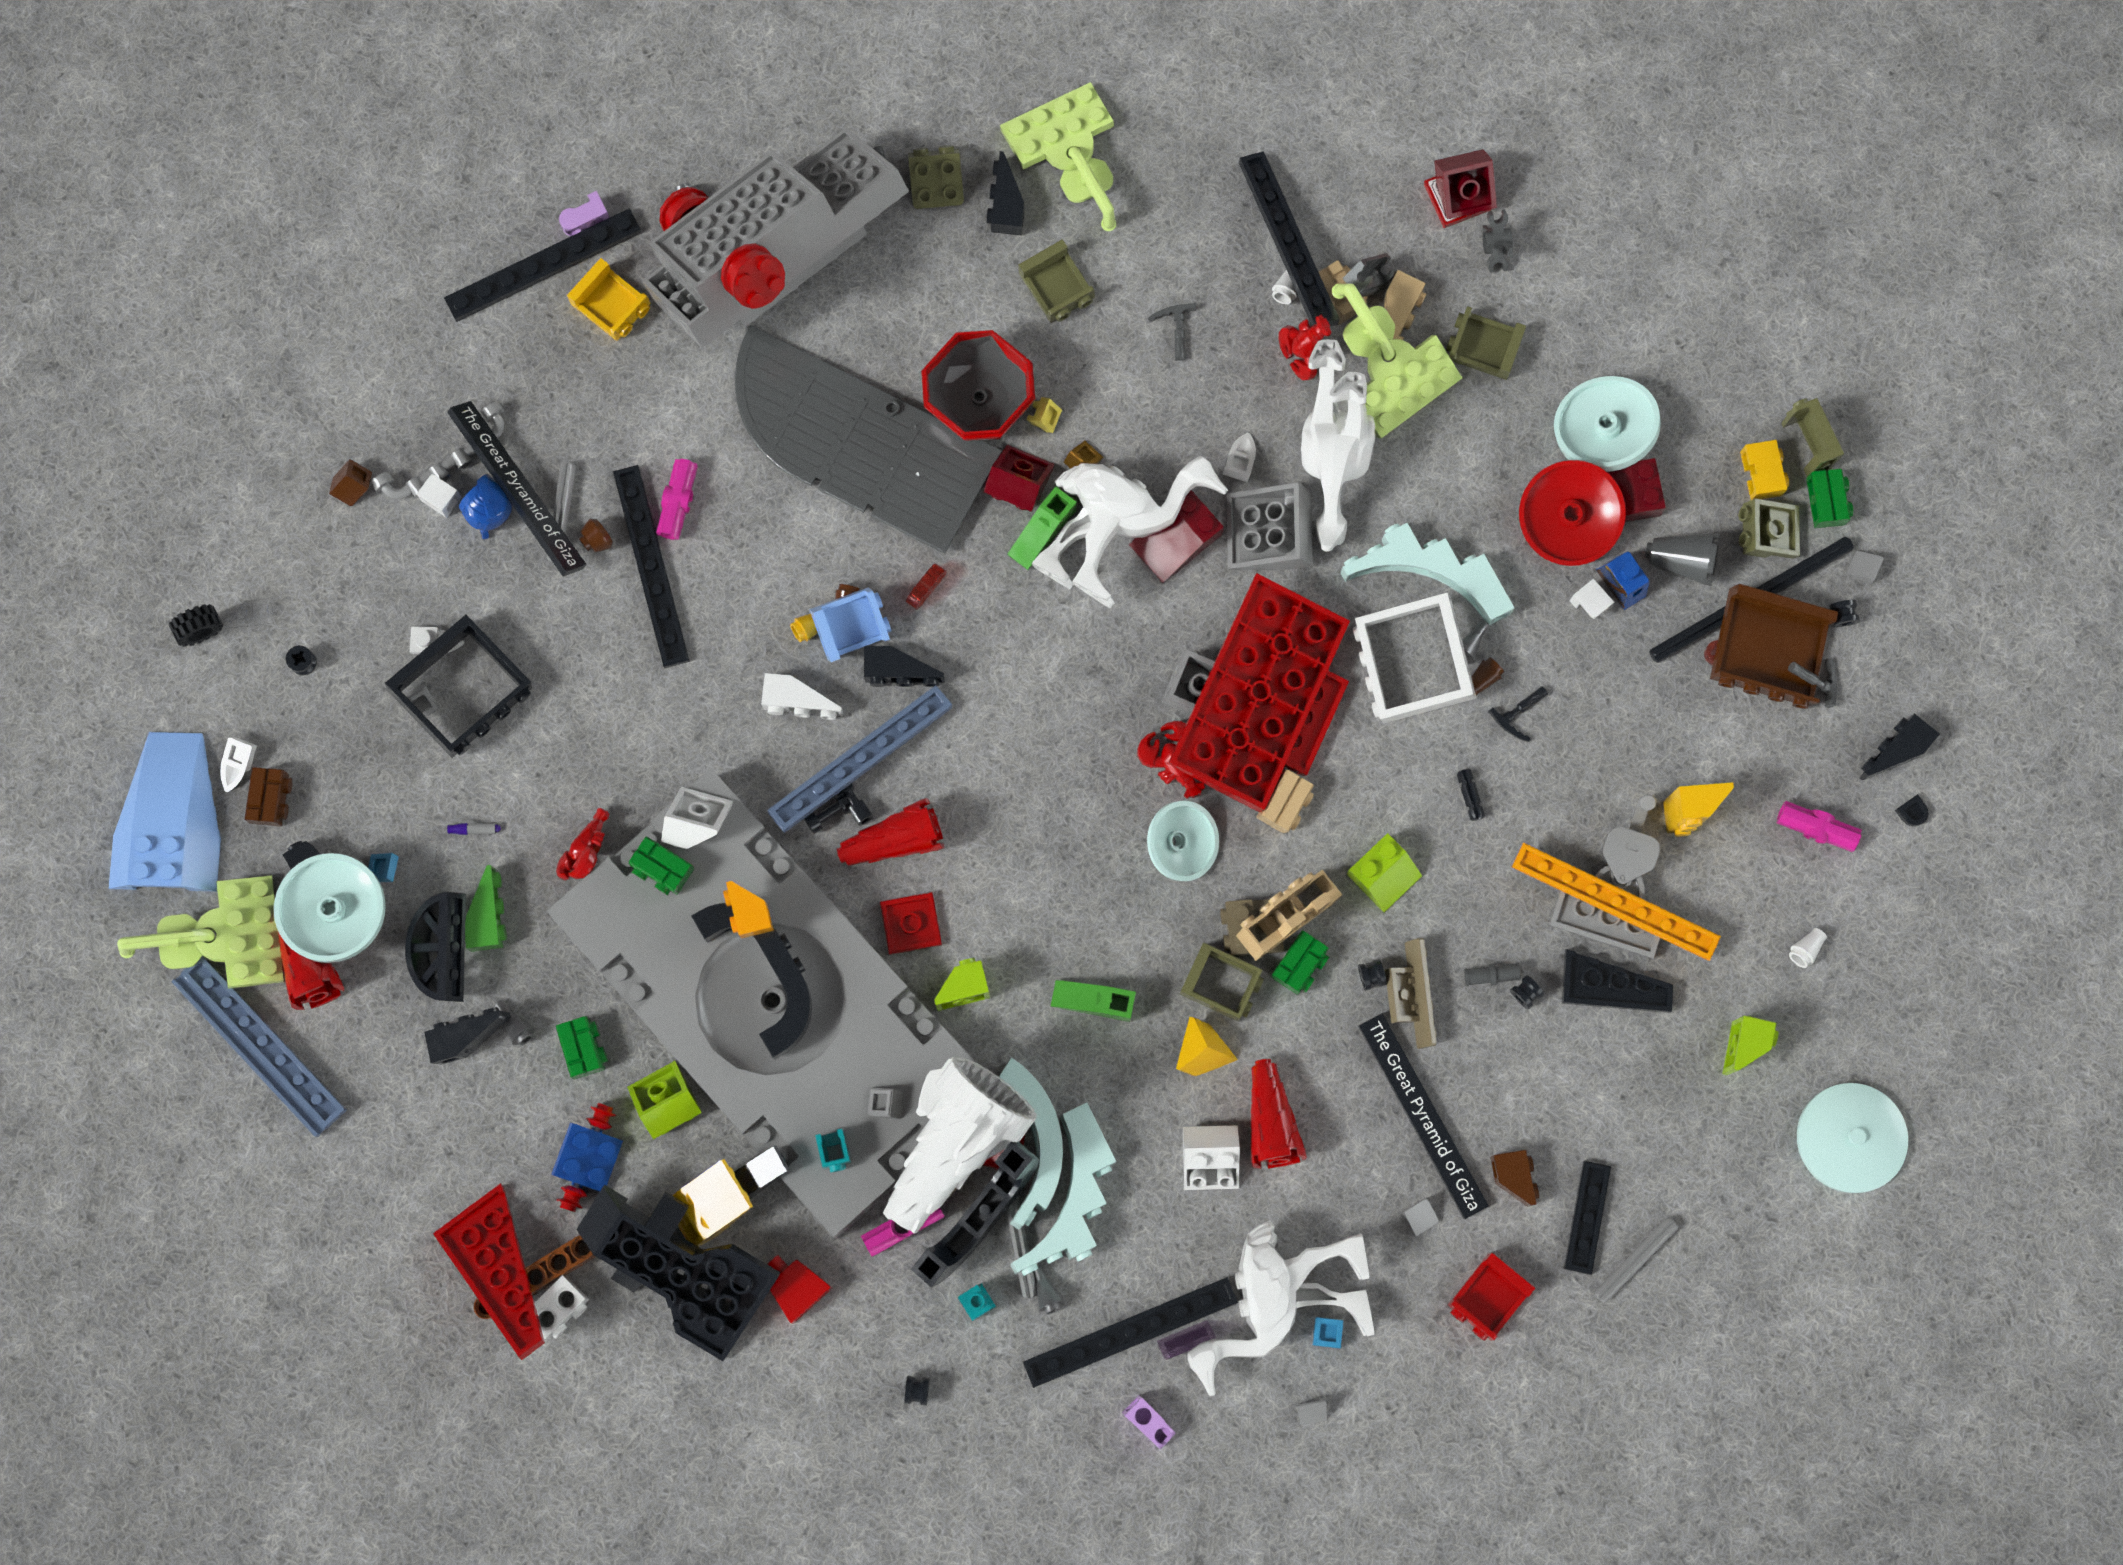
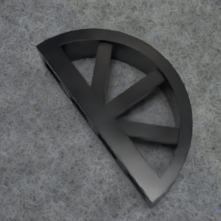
M442 892L432 896L420 906L408 928L405 957L409 974L417 988L426 996L435 1000L464 1002L465 893ZM432 930L438 937V943H429ZM438 951L437 958L430 965L429 952Z

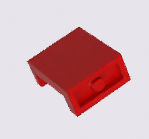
M1488 1253L1449 1302L1448 1306L1452 1308L1451 1315L1461 1323L1467 1320L1474 1326L1472 1332L1480 1339L1486 1341L1488 1338L1494 1341L1499 1331L1521 1303L1536 1288L1495 1254Z

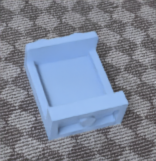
M868 587L809 609L826 658L830 662L841 659L840 655L880 640H890L888 633L891 632V627L887 617L882 618L879 608L883 607L878 592L873 593Z

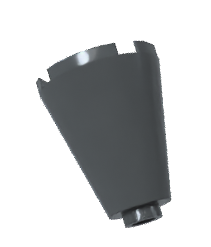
M1707 533L1654 538L1653 543H1647L1645 558L1650 559L1651 565L1701 584L1712 586L1713 581L1708 580V575H1714L1719 546L1714 544V539H1720V534Z

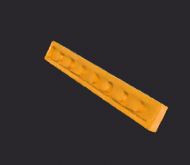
M1522 843L1511 868L1707 961H1710L1721 938L1720 935L1526 843Z

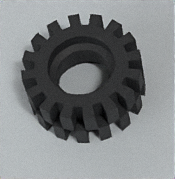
M203 604L201 607L194 606L192 610L187 609L185 613H179L177 617L171 619L172 622H169V627L177 644L183 647L188 645L194 646L195 643L198 642L199 644L203 640L209 639L210 636H216L223 627L215 607L210 604Z

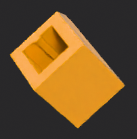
M733 881L726 882L728 890H724L723 894L727 907L732 906L734 916L729 918L733 933L738 932V935L743 939L774 931L765 900Z

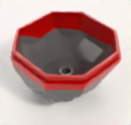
M993 330L955 333L921 370L924 408L965 441L1000 440L1035 400L1033 362ZM977 395L984 396V399L982 401L975 400V397Z

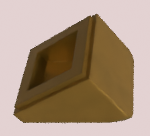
M1084 440L1068 453L1064 463L1071 469L1082 463L1098 464L1104 457Z

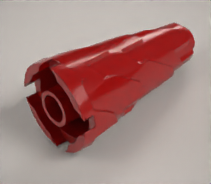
M920 799L904 807L902 811L887 817L882 822L860 830L858 834L840 842L841 847L837 848L840 862H846L848 866L944 849V843H937V841L943 839V835L933 808L927 809L925 807L931 803L929 799Z
M278 932L285 982L291 1007L296 1010H305L303 1003H309L311 1009L341 996L340 991H344V985L332 964L313 961L301 956L285 943Z
M1271 1059L1255 1061V1066L1251 1068L1252 1166L1262 1169L1261 1162H1268L1267 1166L1270 1169L1300 1163V1157L1302 1160L1307 1158L1306 1149L1299 1135L1295 1116L1289 1105L1276 1063H1271Z

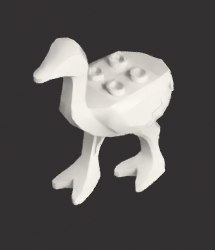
M1329 339L1318 341L1309 358L1308 367L1311 370L1319 368L1320 380L1313 412L1309 413L1303 426L1301 443L1302 465L1307 473L1320 479L1323 488L1325 504L1322 515L1316 519V538L1318 543L1321 544V549L1326 552L1333 550L1335 546L1341 545L1345 541L1347 521L1341 514L1340 508L1342 485L1345 481L1358 479L1365 475L1371 462L1376 436L1374 418L1371 415H1367L1365 405L1367 397L1365 375L1359 372H1347L1335 383L1334 369L1338 371L1344 370L1346 359L1338 341Z
M1202 456L1191 460L1181 469L1172 484L1166 501L1161 507L1152 499L1146 490L1145 484L1134 478L1130 481L1115 466L1108 468L1103 464L1088 463L1074 466L1063 472L1055 480V483L1058 487L1063 488L1066 494L1071 496L1077 495L1084 508L1076 518L1065 524L1056 540L1037 556L1032 565L1038 571L1064 587L1071 589L1075 585L1101 604L1111 608L1115 603L1101 583L1097 569L1105 548L1115 534L1127 538H1143L1158 533L1174 523L1186 495L1193 488L1199 486L1207 487L1221 494H1226L1228 489L1218 478L1212 464ZM1086 537L1087 552L1085 562L1074 580L1071 581L1070 576L1061 565L1060 556L1075 541Z
M1271 1220L1259 1224L1247 1234L1239 1271L1235 1273L1237 1289H1242L1243 1299L1239 1301L1241 1317H1246V1322L1256 1338L1250 1340L1211 1339L1198 1344L1187 1353L1190 1368L1197 1374L1209 1396H1215L1216 1394L1214 1370L1220 1360L1227 1357L1251 1358L1266 1356L1277 1348L1289 1333L1295 1322L1296 1310L1299 1307L1312 1305L1344 1307L1353 1316L1363 1336L1374 1335V1326L1366 1290L1338 1293L1330 1291L1318 1283H1303L1317 1264L1337 1256L1347 1259L1359 1280L1369 1279L1364 1240L1361 1233L1327 1246L1306 1248L1298 1256L1286 1260L1275 1250L1277 1235L1274 1233L1275 1226Z

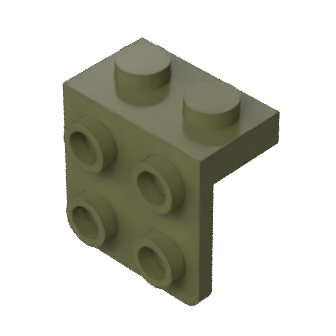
M953 145L939 146L938 151H928L926 147L915 148L913 153H908L913 206L916 209L963 204L959 149H954Z

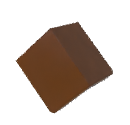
M349 459L333 477L329 494L345 504L353 506L369 489L372 472Z

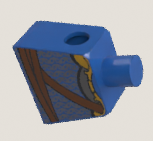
M1629 551L1616 556L1596 569L1623 610L1646 597L1650 583L1649 579Z

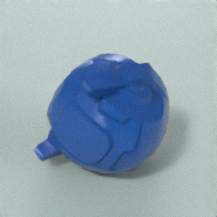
M485 474L477 480V485L464 496L459 504V509L466 521L475 529L480 530L482 539H488V531L500 527L509 518L512 504L494 478L489 474Z

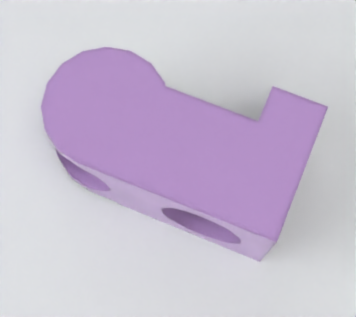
M597 191L587 195L589 202L575 209L567 208L561 212L559 222L566 235H575L609 218Z
M1140 1395L1122 1412L1160 1450L1176 1434Z

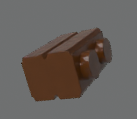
M252 768L245 821L256 825L282 827L283 820L287 819L289 813L288 804H285L286 795L292 791V778H289L287 772L280 769Z

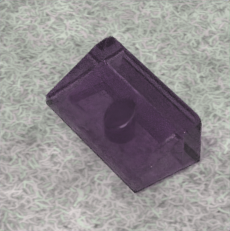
M1205 1320L1157 1340V1344L1163 1358L1168 1360L1192 1350L1200 1343L1215 1339L1216 1336L1209 1322Z

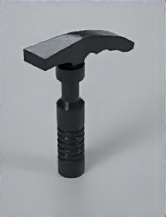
M1541 686L1534 693L1519 702L1517 707L1511 712L1507 711L1504 717L1493 707L1488 712L1506 732L1522 741L1529 742L1531 739L1527 735L1524 736L1520 731L1517 732L1514 726H1510L1509 722H1512L1515 719L1514 717L1520 712L1524 713L1531 706L1535 705V703L1547 696L1548 693Z

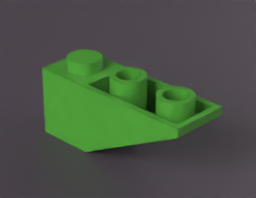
M1055 487L1039 506L1007 555L1029 570L1032 562L1048 547L1076 512L1077 502Z
M492 865L486 866L466 915L465 942L466 949L470 952L503 948V941L507 940L505 924L501 925L500 914H504V903L502 898H498V888L502 887L500 872H496Z
M1056 980L1050 1007L1130 1022L1136 992L1109 986Z

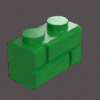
M1842 469L1811 472L1806 478L1814 528L1846 525L1851 520L1850 517L1853 516V504L1851 501L1848 502L1846 494L1849 491L1848 477L1843 476Z
M647 836L643 839L628 863L634 868L631 872L643 881L650 878L656 882L654 887L667 896L670 892L678 895L694 871L692 864Z
M1302 930L1271 978L1296 995L1301 990L1307 992L1315 980L1311 977L1316 968L1322 970L1330 958L1326 955L1329 948Z
M583 1016L556 1025L568 1071L572 1079L575 1080L605 1070L604 1063L608 1062L604 1047H599L596 1037L600 1036L596 1021L591 1022L588 1016Z

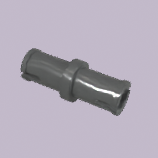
M1519 963L1501 966L1488 964V967L1464 969L1466 986L1490 983L1492 986L1497 985V982L1520 981L1521 979Z

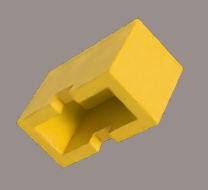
M1777 440L1746 444L1740 454L1744 472L1750 471L1751 480L1747 481L1750 499L1763 500L1781 497L1789 487V477L1783 471L1784 455L1782 448H1778Z

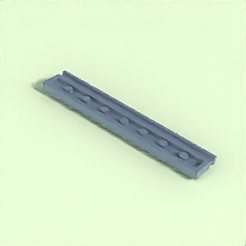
M204 956L193 967L185 968L180 976L171 981L315 1137L318 1138L325 1129H328L347 1111L234 988L228 989L227 980Z

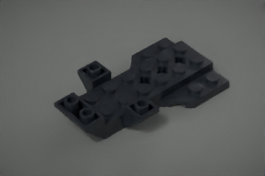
M604 1185L576 1229L592 1254L616 1268L611 1279L633 1293L643 1284L665 1297L668 1308L671 1309L675 1333L719 1360L724 1361L778 1279L780 1272L734 1244L701 1249L676 1234L674 1231L689 1205L667 1192L664 1193L651 1216L648 1217L626 1204L628 1198ZM681 1269L685 1271L684 1275L679 1274L678 1270ZM703 1283L708 1285L707 1289L702 1287ZM730 1298L732 1299V1302L728 1303L725 1301V1299Z

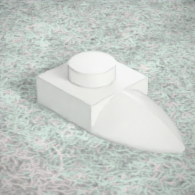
M1250 433L1240 436L1233 443L1226 460L1223 475L1248 482L1256 456L1255 443Z
M411 627L410 653L420 654L440 637L445 630H440L438 627ZM462 640V641L459 642L455 647H453L449 652H452V651L458 649V648L461 647L465 642Z
M236 737L228 738L221 763V781L225 792L234 789L242 780L245 772L251 769L257 745Z

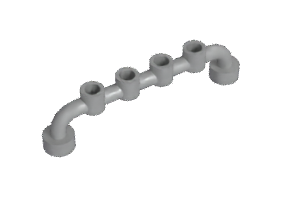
M494 401L485 406L481 413L486 421L493 420L494 426L492 431L498 438L504 429V420L501 415L504 409L499 401ZM470 444L454 451L449 458L434 464L427 472L412 478L400 489H395L391 486L394 480L389 472L379 474L370 483L376 492L382 491L393 499H402L411 494L418 498L416 494L431 474L445 481L451 476L448 470L457 465L459 469H463L471 464L473 461L470 456L475 451Z

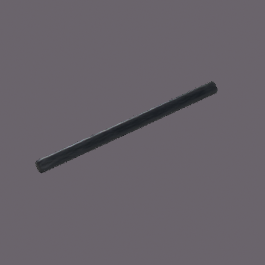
M1843 537L1760 585L1757 589L1778 594L1852 551L1854 545L1850 538ZM1725 606L1649 651L1652 660L1659 663L1721 627Z

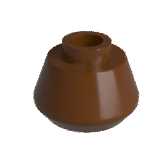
M590 518L580 531L582 537L579 538L580 542L587 551L592 549L595 553L610 549L613 541L608 532L597 519Z

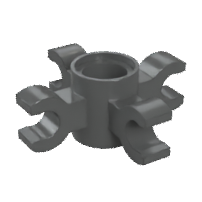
M1505 209L1501 211L1502 216L1498 220H1494L1492 211H1488L1487 220L1491 228L1483 225L1484 253L1491 254L1487 260V267L1490 273L1494 272V265L1498 262L1501 263L1503 271H1507L1508 262L1504 254L1508 255L1509 258L1513 257L1512 232L1510 228L1504 229L1508 222V214Z

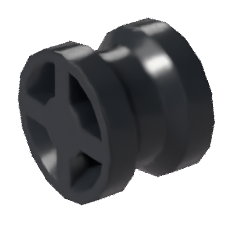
M1844 600L1830 605V610L1838 612L1837 620L1833 623L1834 627L1851 626L1860 622L1859 615L1855 612L1857 607L1856 600Z
M294 646L286 654V664L298 675H308L316 668V657L305 646Z
M1379 959L1374 960L1370 965H1365L1364 963L1358 965V972L1365 991L1370 990L1375 985L1381 987L1387 985L1385 972Z
M1528 975L1522 978V983L1519 986H1514L1510 989L1513 997L1527 1010L1533 1006V1002L1536 999H1541L1545 995L1541 987Z
M907 1376L904 1403L919 1402L921 1405L927 1406L930 1378L924 1377L918 1380L913 1376Z

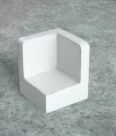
M433 474L429 476L416 494L423 503L446 518L462 498L455 488Z
M1594 579L1577 591L1570 599V602L1576 609L1581 605L1593 619L1604 611L1609 610L1614 604V601Z

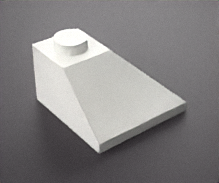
M681 787L665 814L661 842L674 847L688 849L717 835L732 807L733 801Z

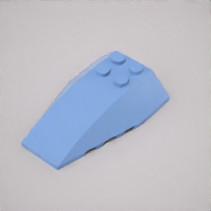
M148 733L113 835L109 889L137 890V887L185 888L189 891L217 892L216 881H218L221 836L217 824V813L213 801V790L202 733Z

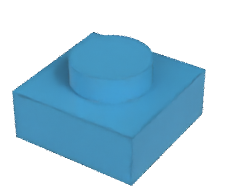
M393 853L371 854L368 868L374 873L380 883L393 882L399 857Z
M1315 1317L1312 1345L1340 1349L1343 1320Z

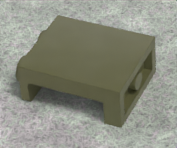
M1063 239L1018 264L1019 275L1050 323L1055 320L1058 322L1065 320L1070 316L1071 311L1078 307L1080 309L1086 308L1093 302L1092 299L1095 298L1093 286L1089 287L1068 254V247Z
M1467 306L1464 314L1459 312L1454 326L1459 330L1456 337L1451 335L1446 348L1447 351H1450V359L1461 365L1507 380L1526 325L1517 322L1515 327H1511L1471 313L1472 307Z
M1807 398L1799 400L1792 405V410L1786 413L1787 416L1781 424L1784 428L1798 423L1814 456L1803 469L1808 477L1811 472L1832 469L1844 455V452L1818 398L1810 401Z

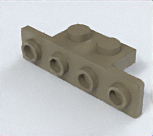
M1417 938L1405 942L1407 967L1385 969L1391 1023L1414 1022L1417 1048L1424 1049L1436 1046L1437 1032L1434 1027L1430 976L1426 960L1427 950L1424 939Z

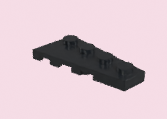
M1569 949L1565 950L1562 1004L1664 1013L1672 1012V984L1625 970V968L1616 965L1613 966L1601 962L1590 956L1580 955Z

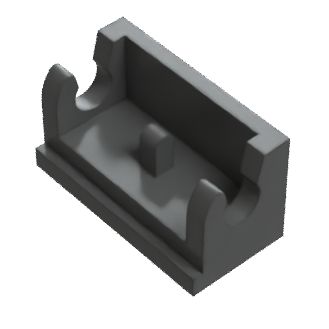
M1387 253L1360 260L1342 279L1346 283L1354 284L1361 296L1365 297L1384 291L1387 288L1386 285L1394 278L1397 269H1393L1389 274H1385L1383 268L1391 258Z

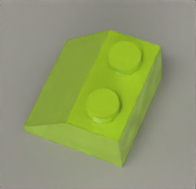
M1388 833L1356 862L1346 874L1383 912L1389 909L1422 877V874L1408 853Z
M968 958L959 961L960 966L953 968L934 1000L938 1011L990 999L981 960L976 961L975 958Z
M1742 1016L1732 1021L1722 1074L1729 1075L1739 1071L1769 1052L1772 1047H1775L1779 1032L1775 1030L1776 1023L1749 1016Z
M676 1061L669 1063L627 1087L639 1118L653 1139L668 1133L673 1128L692 1120L695 1116L702 1113Z

